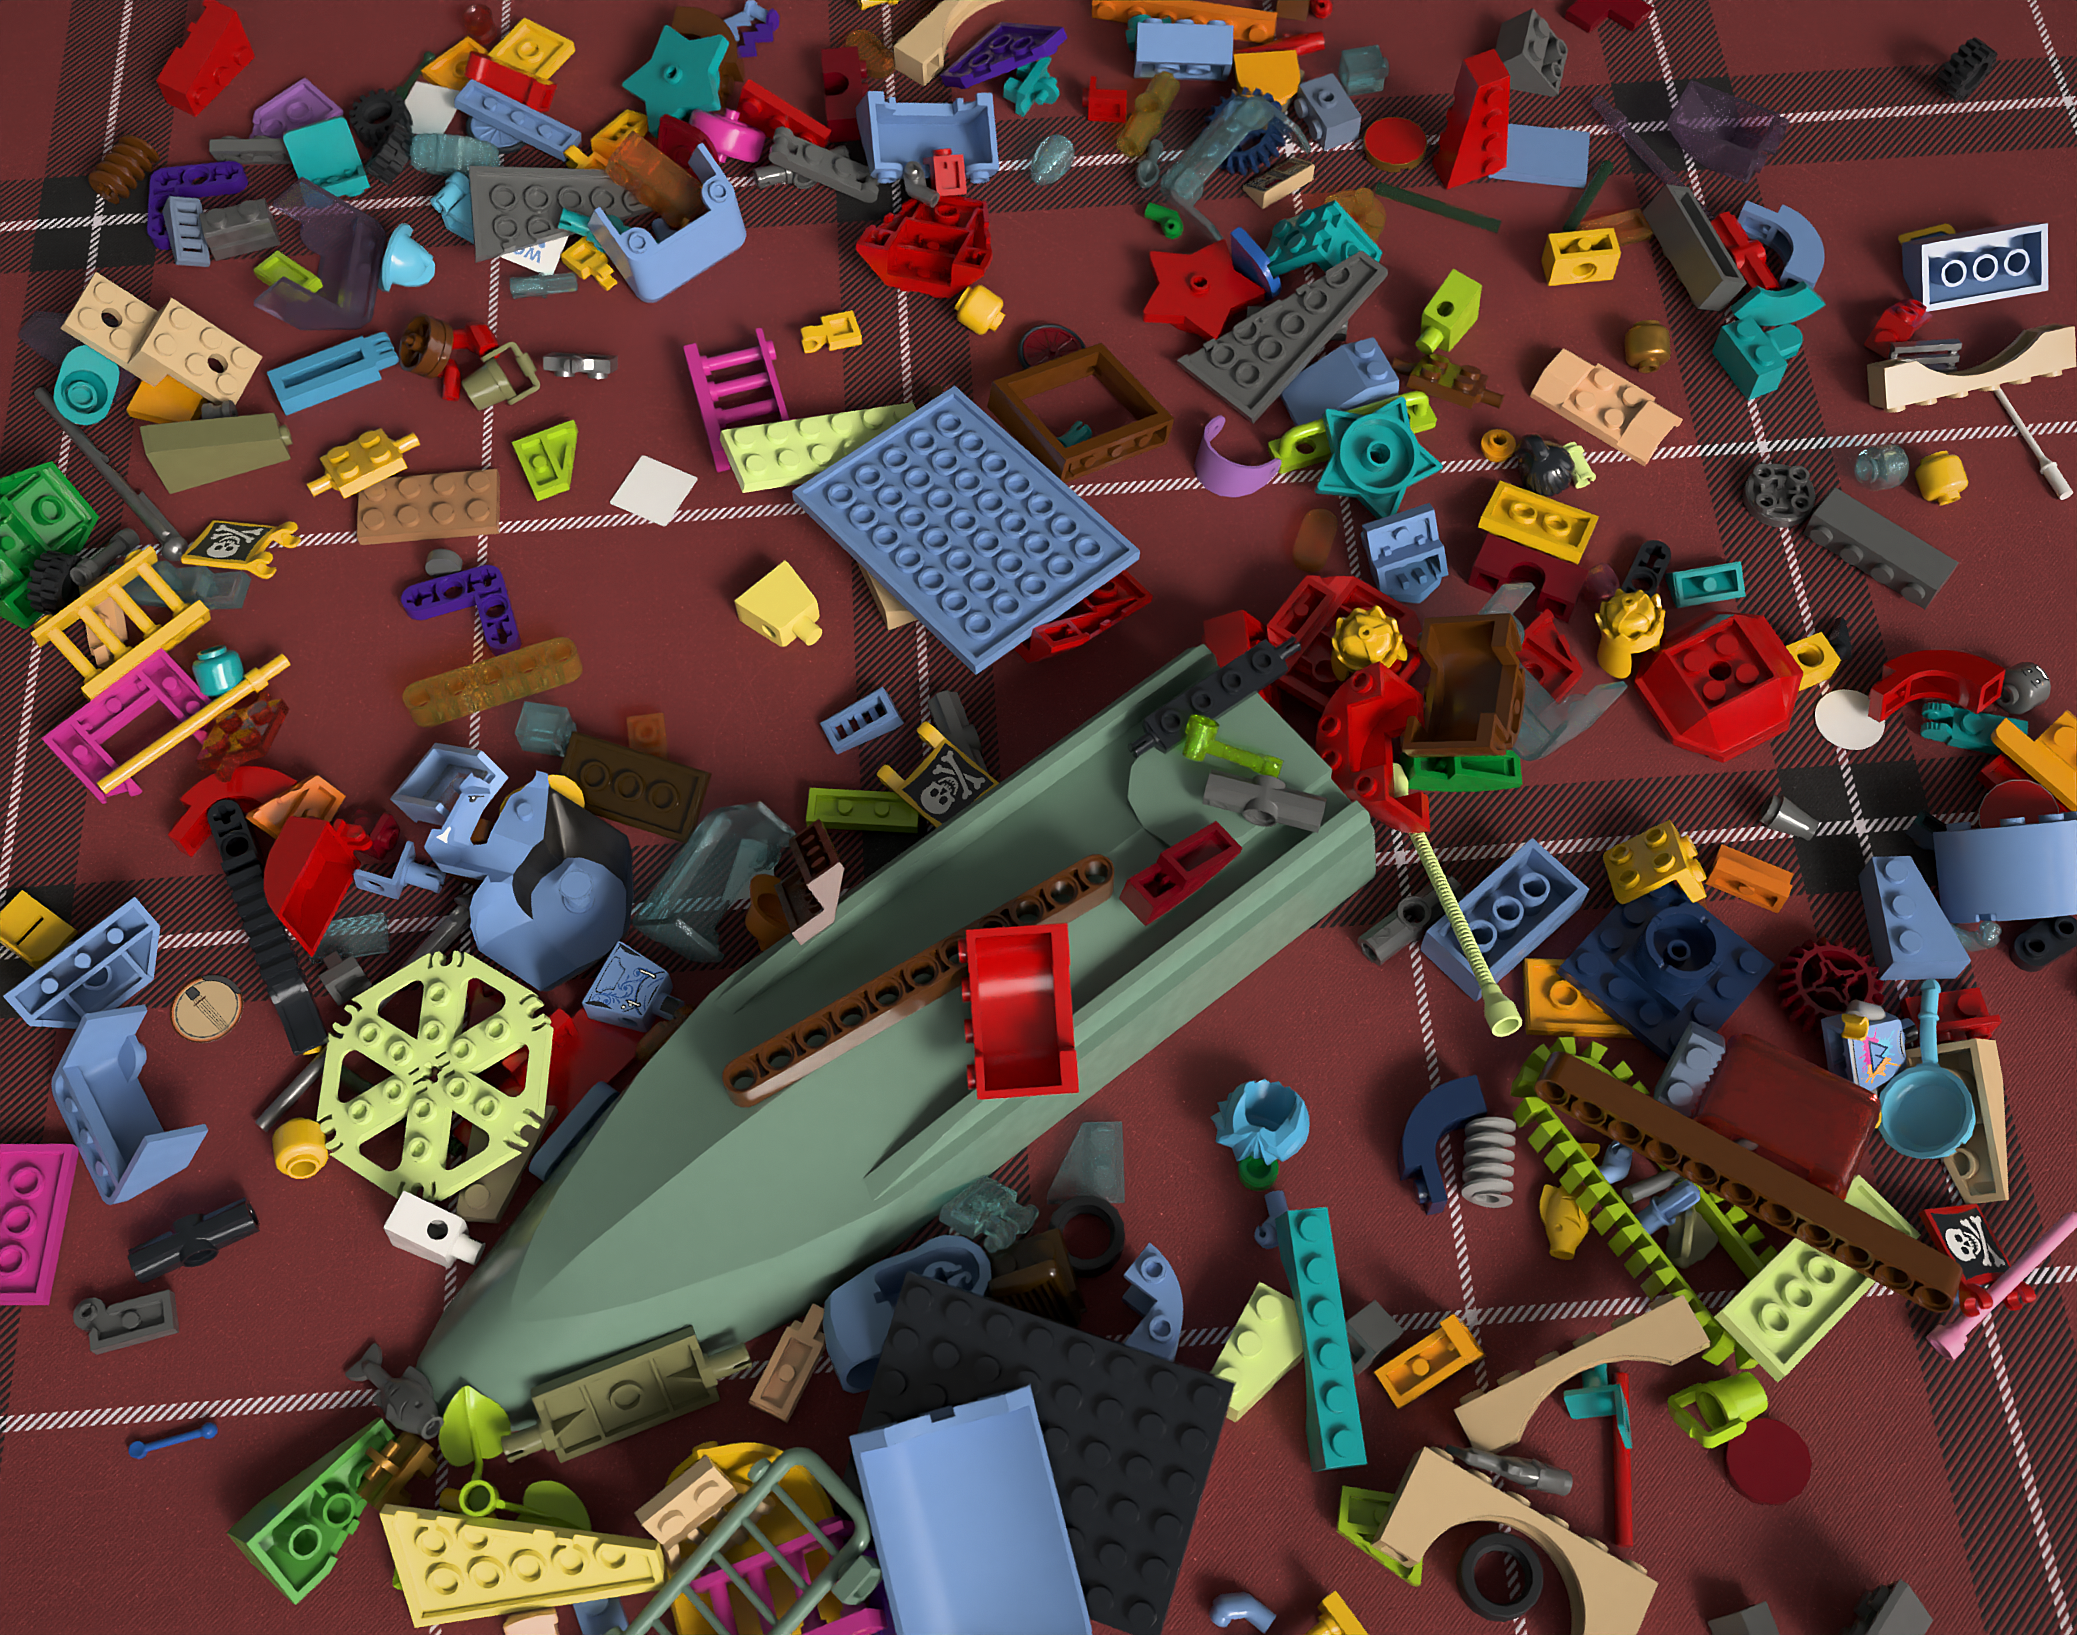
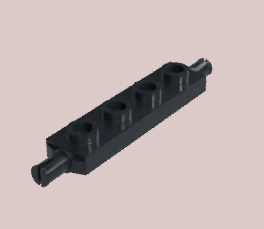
M1292 636L1278 647H1274V645L1264 639L1143 720L1142 726L1145 735L1128 744L1130 753L1134 751L1133 756L1139 758V756L1153 747L1164 754L1168 753L1285 675L1289 669L1285 659L1301 650L1299 641L1295 643L1297 639Z

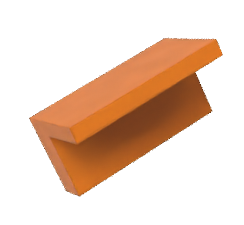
M1721 844L1705 884L1778 914L1789 897L1793 886L1790 882L1794 873Z

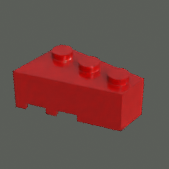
M215 0L203 1L204 12L197 23L191 21L187 28V31L190 33L189 37L181 49L175 48L156 80L168 104L194 117L208 106L255 58L236 10Z

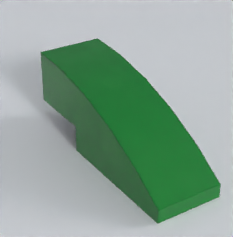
M1506 750V755L1426 758H1413L1403 752L1400 754V765L1409 782L1408 789L1440 792H1477L1519 788L1522 785L1520 754L1518 751Z

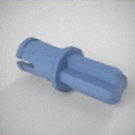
M1685 1180L1663 1196L1652 1197L1650 1205L1634 1216L1648 1234L1651 1235L1664 1225H1673L1676 1221L1675 1217L1700 1200V1191L1690 1180Z

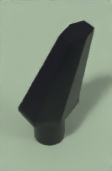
M1843 617L1835 619L1828 641L1841 659L1840 662L1851 658V642L1847 623Z

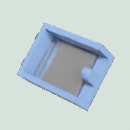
M434 743L390 800L415 823L423 821L443 826L462 793L459 786L471 773H473L474 777L480 778L491 785V794L485 807L509 777L482 750Z

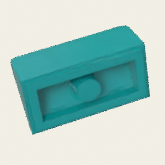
M1741 561L1665 573L1666 582L1676 608L1746 596Z

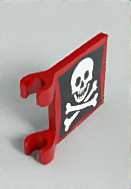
M1977 1203L1925 1209L1918 1214L1937 1250L1955 1260L1962 1267L1963 1275L1958 1291L1959 1304L1963 1314L1967 1317H1977L1980 1315V1311L1976 1308L1975 1300H1977L1981 1309H1990L1994 1303L1993 1299L1986 1290L1978 1285L1995 1283L2011 1267V1264ZM2022 1280L2003 1299V1302L2010 1310H2020L2022 1304L2018 1300V1293L2024 1303L2033 1302L2036 1299V1294L2033 1288Z

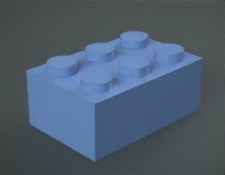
M1156 18L1145 19L1143 23L1137 24L1134 78L1227 81L1232 66L1233 25H1226V22L1220 20L1208 21L1207 25L1194 24V21L1188 19L1177 20L1175 24L1163 23L1161 19Z

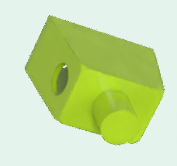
M1455 269L1451 271L1422 314L1421 336L1415 343L1421 352L1431 355L1437 347L1445 352L1451 351L1478 319L1482 285Z

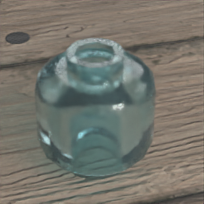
M1893 443L1867 447L1860 452L1856 459L1854 472L1857 480L1865 489L1878 491L1902 484L1908 475L1909 461L1905 451L1899 445Z

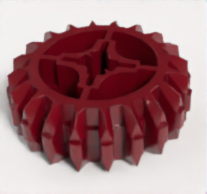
M1825 936L1819 938L1816 944L1809 939L1801 947L1796 946L1792 948L1788 954L1789 956L1784 957L1779 965L1781 970L1775 975V982L1779 984L1775 989V996L1784 998L1780 1003V1010H1791L1792 1014L1789 1016V1023L1800 1020L1804 1023L1802 1025V1033L1813 1028L1816 1030L1817 1039L1823 1038L1821 1019L1846 1012L1851 1000L1848 994L1851 988L1854 987L1857 1000L1876 1005L1883 1003L1884 995L1880 991L1884 987V981L1875 978L1879 973V967H1868L1866 963L1869 961V954L1862 955L1861 957L1855 954L1856 944L1846 949L1843 948L1841 938L1835 940L1832 945H1830ZM1807 968L1810 974L1808 979L1811 984L1807 989L1803 988L1801 980L1802 970Z

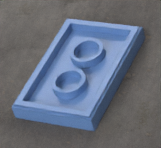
M1508 124L1507 168L1501 169L1496 174L1488 175V178L1585 188L1590 132Z

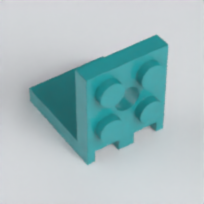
M1334 200L1312 210L1307 209L1290 219L1279 221L1272 230V237L1264 253L1271 261L1267 267L1274 278L1313 262L1326 273L1327 270L1349 258L1348 254L1351 257L1361 250L1379 262L1383 251L1339 203Z

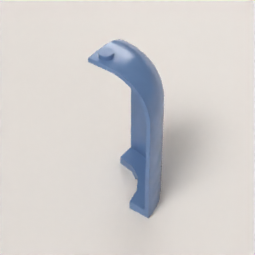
M1030 1385L980 1397L977 1401L955 1406L953 1409L952 1405L919 1414V1417L900 1423H888L849 1436L897 1635H1092L1090 1619Z

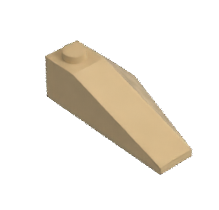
M1970 1039L1937 1045L1938 1064L1941 1068H1946L1962 1079L1971 1094L1976 1119L1970 1139L1966 1144L1961 1143L1959 1147L1955 1148L1954 1150L1957 1152L1944 1157L1943 1162L1965 1204L2009 1200L2003 1077L1996 1040ZM1921 1048L1905 1050L1907 1061L1905 1070L1923 1063Z

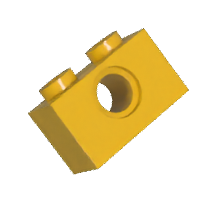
M1614 228L1548 234L1541 259L1548 286L1613 280L1621 251Z

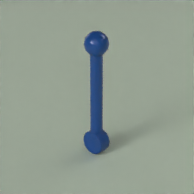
M207 1422L200 1429L145 1444L141 1441H135L129 1446L128 1452L131 1457L142 1459L152 1450L199 1437L211 1439L217 1434L218 1428L215 1423Z

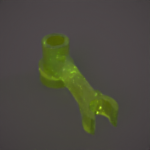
M1190 715L1185 729L1188 736L1182 751L1183 756L1194 761H1204L1206 754L1251 768L1254 772L1261 775L1278 778L1284 760L1271 755L1244 751L1243 749L1217 741L1215 739L1220 726L1218 722L1205 716Z

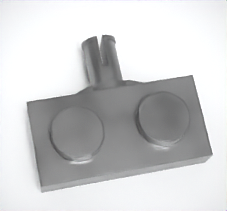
M551 352L543 356V370L554 371V376L573 377L576 372H586L588 378L605 379L608 378V374L618 369V356Z

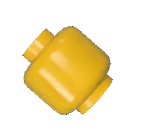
M976 285L973 289L968 286L954 307L958 311L957 320L979 335L985 334L989 329L995 332L1005 317V314L1000 312L1003 307V300L982 285Z
M1940 451L1920 460L1921 465L1916 469L1915 477L1925 500H1938L1939 505H1946L1961 498L1959 492L1968 486V479L1962 462L1957 455H1949L1948 451Z
M294 1118L282 1124L274 1132L272 1144L277 1169L283 1174L295 1179L309 1178L326 1164L329 1157L328 1149L325 1146L327 1144L326 1134L321 1131L318 1122L305 1118Z

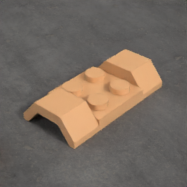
M1564 348L1545 368L1530 396L1644 467L1649 462L1659 443L1674 426L1678 427L1683 420L1655 403L1656 397L1599 363L1594 366Z

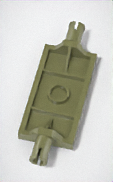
M690 1326L531 1388V1396L538 1411L539 1419H537V1424L501 1437L504 1453L508 1455L507 1460L511 1463L518 1458L546 1448L547 1452L554 1450L559 1462L563 1463L720 1400L716 1387L718 1384L717 1380L753 1367L744 1342H741L739 1345L708 1356L707 1353L703 1354L694 1328Z

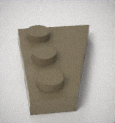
M545 1105L544 1118L538 1116L535 1112L529 1113V1116L538 1120L540 1127L538 1129L531 1125L522 1127L520 1136L529 1143L528 1146L521 1147L514 1142H510V1145L520 1151L521 1154L462 1188L459 1193L456 1216L469 1222L499 1224L522 1181L520 1177L531 1156L537 1153L541 1145L540 1139L548 1124H552L558 1113L556 1106ZM474 1123L472 1125L466 1161L484 1151L489 1144L488 1133Z

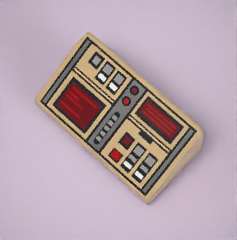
M1293 157L1244 185L1243 190L1264 209L1311 182L1314 176L1315 165L1309 161Z

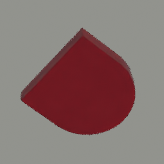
M664 114L659 122L654 171H666L667 181L686 189H696L697 187H702L703 184L688 164L694 150L699 144L703 143L719 165L717 151L712 141L703 131L675 117Z

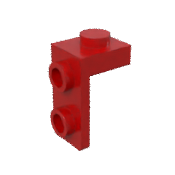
M1903 299L1885 310L1863 345L1888 360L1891 343L1908 342L1914 331L1928 323L1933 315L1926 311L1927 307L1923 303L1915 299Z

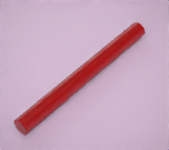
M1621 1372L1612 1373V1385H1621L1629 1410V1375ZM1617 1414L1612 1415L1615 1546L1629 1548L1633 1547L1630 1448H1625L1618 1428Z

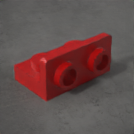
M1980 987L1939 993L1937 1010L1939 1020L1936 1022L1937 1045L1952 1043L1962 1039H1989L1992 1036L1991 1033L2002 1023L1999 1014L1989 1015ZM1922 995L1904 998L1900 1003L1904 1018L1912 1020L1918 1030V1038L1912 1041L1914 1047L1920 1046V1019H1918V1014L1920 1013Z

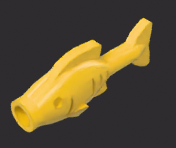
M1578 1143L1591 1160L1600 1152L1599 1144ZM1568 1163L1567 1171H1568V1170L1570 1169V1167H1571L1569 1163ZM1548 1184L1544 1185L1539 1211L1551 1244L1549 1253L1555 1258L1563 1260L1573 1259L1575 1249L1583 1241L1590 1228L1591 1210L1585 1215L1575 1202L1586 1190L1587 1186H1581L1580 1184L1569 1194L1563 1185L1559 1188Z

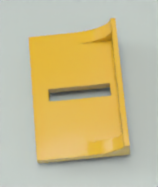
M23 890L0 912V943L36 970L57 955L78 933L76 929ZM41 918H43V920L35 927V929L19 945H17V943L24 937V935Z

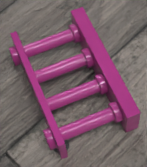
M762 328L755 329L758 346L707 358L706 355H699L696 343L683 346L717 472L730 469L729 460L719 440L721 429L726 428V424L773 412H778L780 422L796 419H789L772 363V360L777 359L772 339L765 340ZM761 359L765 368L764 373L714 384V381L707 382L706 376L711 375V371ZM770 385L773 395L772 399L722 410L721 407L714 408L713 402L719 401L718 397Z
M841 1516L829 1517L815 1524L839 1551L844 1546L843 1538L854 1534L855 1530L854 1522L842 1520ZM808 1533L775 1548L810 1585L811 1580L804 1554L823 1546L811 1533ZM767 1551L732 1564L731 1566L743 1579L748 1577L751 1589L777 1617L765 1570L778 1565ZM828 1553L829 1559L831 1561L833 1557ZM718 1564L702 1569L700 1571L701 1578L691 1581L689 1586L695 1593H710L715 1616L731 1635H739L726 1587L734 1582ZM792 1581L795 1594L798 1599L803 1592ZM842 1603L841 1619L827 1624L826 1619H821L818 1606L816 1605L803 1620L804 1626L800 1627L801 1635H870L888 1628V1624L882 1609L867 1608L865 1603H861L859 1606ZM757 1610L763 1635H767L773 1627Z

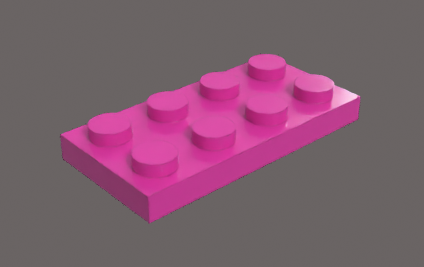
M0 1144V1305H49L79 1154L78 1147L74 1144Z

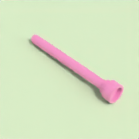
M2073 1211L2065 1213L1986 1290L1994 1302L1990 1309H1981L1976 1300L1975 1305L1980 1311V1315L1977 1317H1967L1962 1314L1954 1323L1947 1322L1944 1326L1939 1324L1926 1336L1931 1346L1944 1358L1954 1361L1965 1350L1966 1335L2077 1228V1213Z

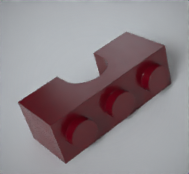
M858 46L821 49L827 125L832 130L829 137L830 143L861 140L856 118V107L867 91H869L868 82L862 83L861 80L868 79L866 59H859Z
M1488 533L1473 565L1468 585L1501 597L1505 587L1511 582L1526 581L1532 584L1539 594L1534 610L1543 613L1548 608L1552 611L1554 618L1568 622L1589 570L1583 569L1575 563L1564 562L1548 556L1540 550L1529 549L1513 543L1507 538L1497 537Z

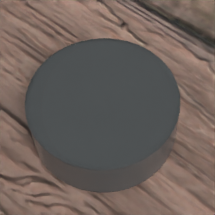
M436 549L428 553L425 570L431 577L436 579L461 572L463 561L458 554L451 550Z

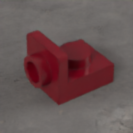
M357 809L349 822L352 825L362 826L366 834L373 841L372 846L368 850H356L358 852L382 861L388 850H392L398 842L400 828L391 814L384 812L379 817Z

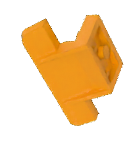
M2066 710L2035 741L2029 738L2009 719L2005 718L1992 732V742L2071 811H2077V717Z

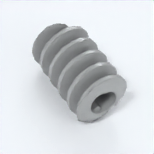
M1484 1117L1475 1119L1465 1126V1136L1467 1139L1464 1141V1150L1467 1153L1463 1157V1165L1466 1168L1462 1172L1465 1184L1462 1186L1461 1191L1462 1196L1467 1201L1490 1208L1505 1207L1513 1203L1512 1198L1502 1195V1193L1511 1192L1514 1189V1185L1512 1182L1502 1178L1514 1175V1168L1503 1164L1515 1159L1514 1152L1504 1149L1515 1145V1137L1505 1134L1516 1129L1514 1121L1499 1117Z

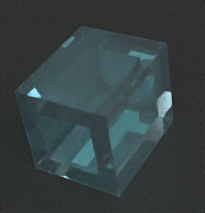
M1378 45L1341 51L1338 75L1346 94L1354 96L1383 91L1385 77L1389 75V63L1386 57H1382Z
M525 701L515 734L523 751L564 757L571 732L576 731V723L572 721L567 707Z

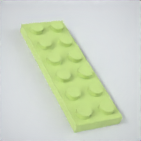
M913 402L727 429L721 430L719 440L742 493L784 487L807 482L915 412L916 408Z
M1860 1175L1856 1176L1836 1196L1914 1239L1921 1235ZM1794 1237L1714 1318L1778 1382L1800 1362L1876 1281Z

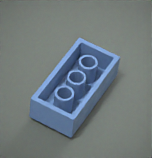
M1533 838L1458 903L1496 984L1577 912L1589 891L1587 886ZM1445 914L1426 931L1420 950L1471 999L1477 1002L1482 997V990Z

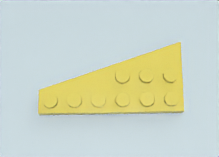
M385 1504L379 1513L415 1628L661 1590L669 1581L661 1546L657 1540L487 1517H474Z

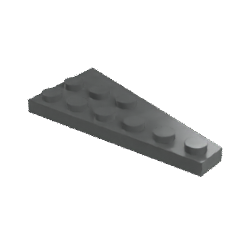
M469 166L468 170L475 263L576 234L564 229H558L563 207L588 217L592 216L595 209L601 207L605 215H614L620 220L668 207L669 203L666 171Z

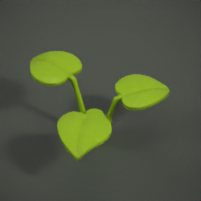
M463 1386L449 1403L443 1416L444 1424L439 1432L441 1452L451 1465L461 1467L473 1461L475 1463L474 1473L471 1477L472 1481L462 1488L459 1495V1504L463 1510L460 1514L486 1517L492 1514L496 1508L520 1513L516 1522L591 1531L590 1518L584 1504L572 1490L563 1484L554 1481L535 1482L526 1489L523 1505L500 1500L496 1487L482 1480V1458H495L504 1451L501 1437L511 1434V1422L505 1410L498 1403L470 1386ZM395 1565L392 1585L394 1588L403 1591Z

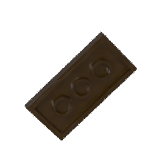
M576 731L571 732L559 771V776H565L577 784L583 794L584 809L593 815L686 844H691L712 773Z

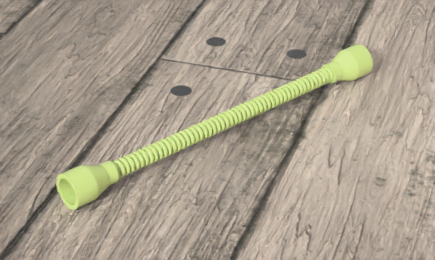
M1393 763L1394 797L1398 798L1409 795L1408 779L1401 765ZM1408 833L1482 990L1484 1016L1493 1035L1502 1037L1514 1033L1521 1027L1523 1021L1515 1004L1502 993L1499 985L1495 983L1425 833Z

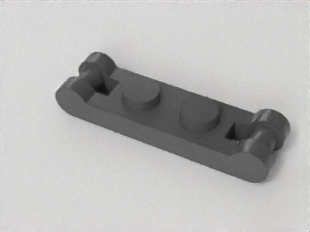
M786 127L775 129L773 136L775 145L771 146L769 160L772 163L861 201L872 203L877 200L879 192L877 185L879 182L877 178H873L870 175L868 166L796 137Z

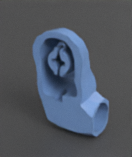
M942 1235L926 1241L914 1250L884 1259L870 1266L830 1294L824 1304L823 1329L828 1355L844 1391L858 1393L871 1389L908 1271H913L988 1297L990 1290L987 1282L991 1280L990 1261L979 1245L964 1236Z

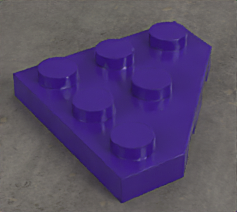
M1000 22L946 69L940 77L947 87L966 89L1054 54L1058 50V46L1067 39L1064 28L1059 26Z

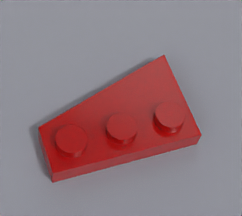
M748 79L742 88L736 110L740 113L739 121L760 129L766 137L773 139L776 128L786 127L793 132L794 136L826 149L832 130L751 79Z

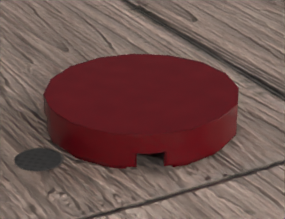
M1770 1418L1752 1419L1746 1423V1430L1742 1434L1725 1443L1724 1460L1726 1465H1724L1726 1476L1735 1490L1750 1502L1760 1505H1784L1800 1495L1810 1481L1812 1461L1808 1447L1798 1432L1784 1422Z

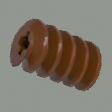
M123 135L119 139L118 144H115L111 148V152L107 153L104 156V160L96 166V170H93L88 175V181L97 194L108 202L117 205L120 203L118 196L127 199L130 196L128 189L135 190L138 187L136 180L142 181L145 178L144 172H150L153 169L151 163H157L160 157L156 150L143 139L134 135Z

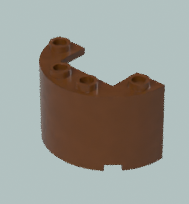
M1511 613L1425 618L1423 631L1418 634L1417 638L1418 651L1431 667L1429 683H1426L1424 687V699L1426 702L1424 709L1425 729L1416 716H1408L1406 730H1403L1400 736L1402 752L1413 758L1506 755V749L1513 748L1518 738L1525 702V668H1519L1520 660L1515 653L1522 650V645L1514 618Z

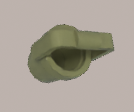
M508 342L483 356L481 360L485 364L461 381L478 411L508 400L507 402L511 406L540 388V381L534 373L537 371V368L528 353L523 354L515 342ZM510 347L517 357L515 360L524 375L529 376L534 385L519 395L516 394L505 373L494 358V356Z

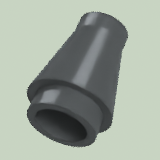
M1771 794L1763 804L1758 815V821L1764 823L1766 829L1801 837L1807 841L1813 837L1819 825V821L1811 818L1784 795L1778 797Z

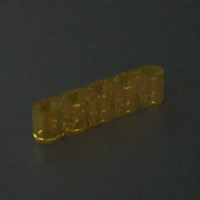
M557 637L414 682L404 690L403 702L415 724L420 727H432L570 683L581 675L583 665L574 642L566 637ZM564 658H568V659L565 660V661L559 662L560 660H562V659H564ZM529 669H533L532 671H530V672H528V673H524L525 671H527V670H529ZM498 680L494 684H489L492 681Z

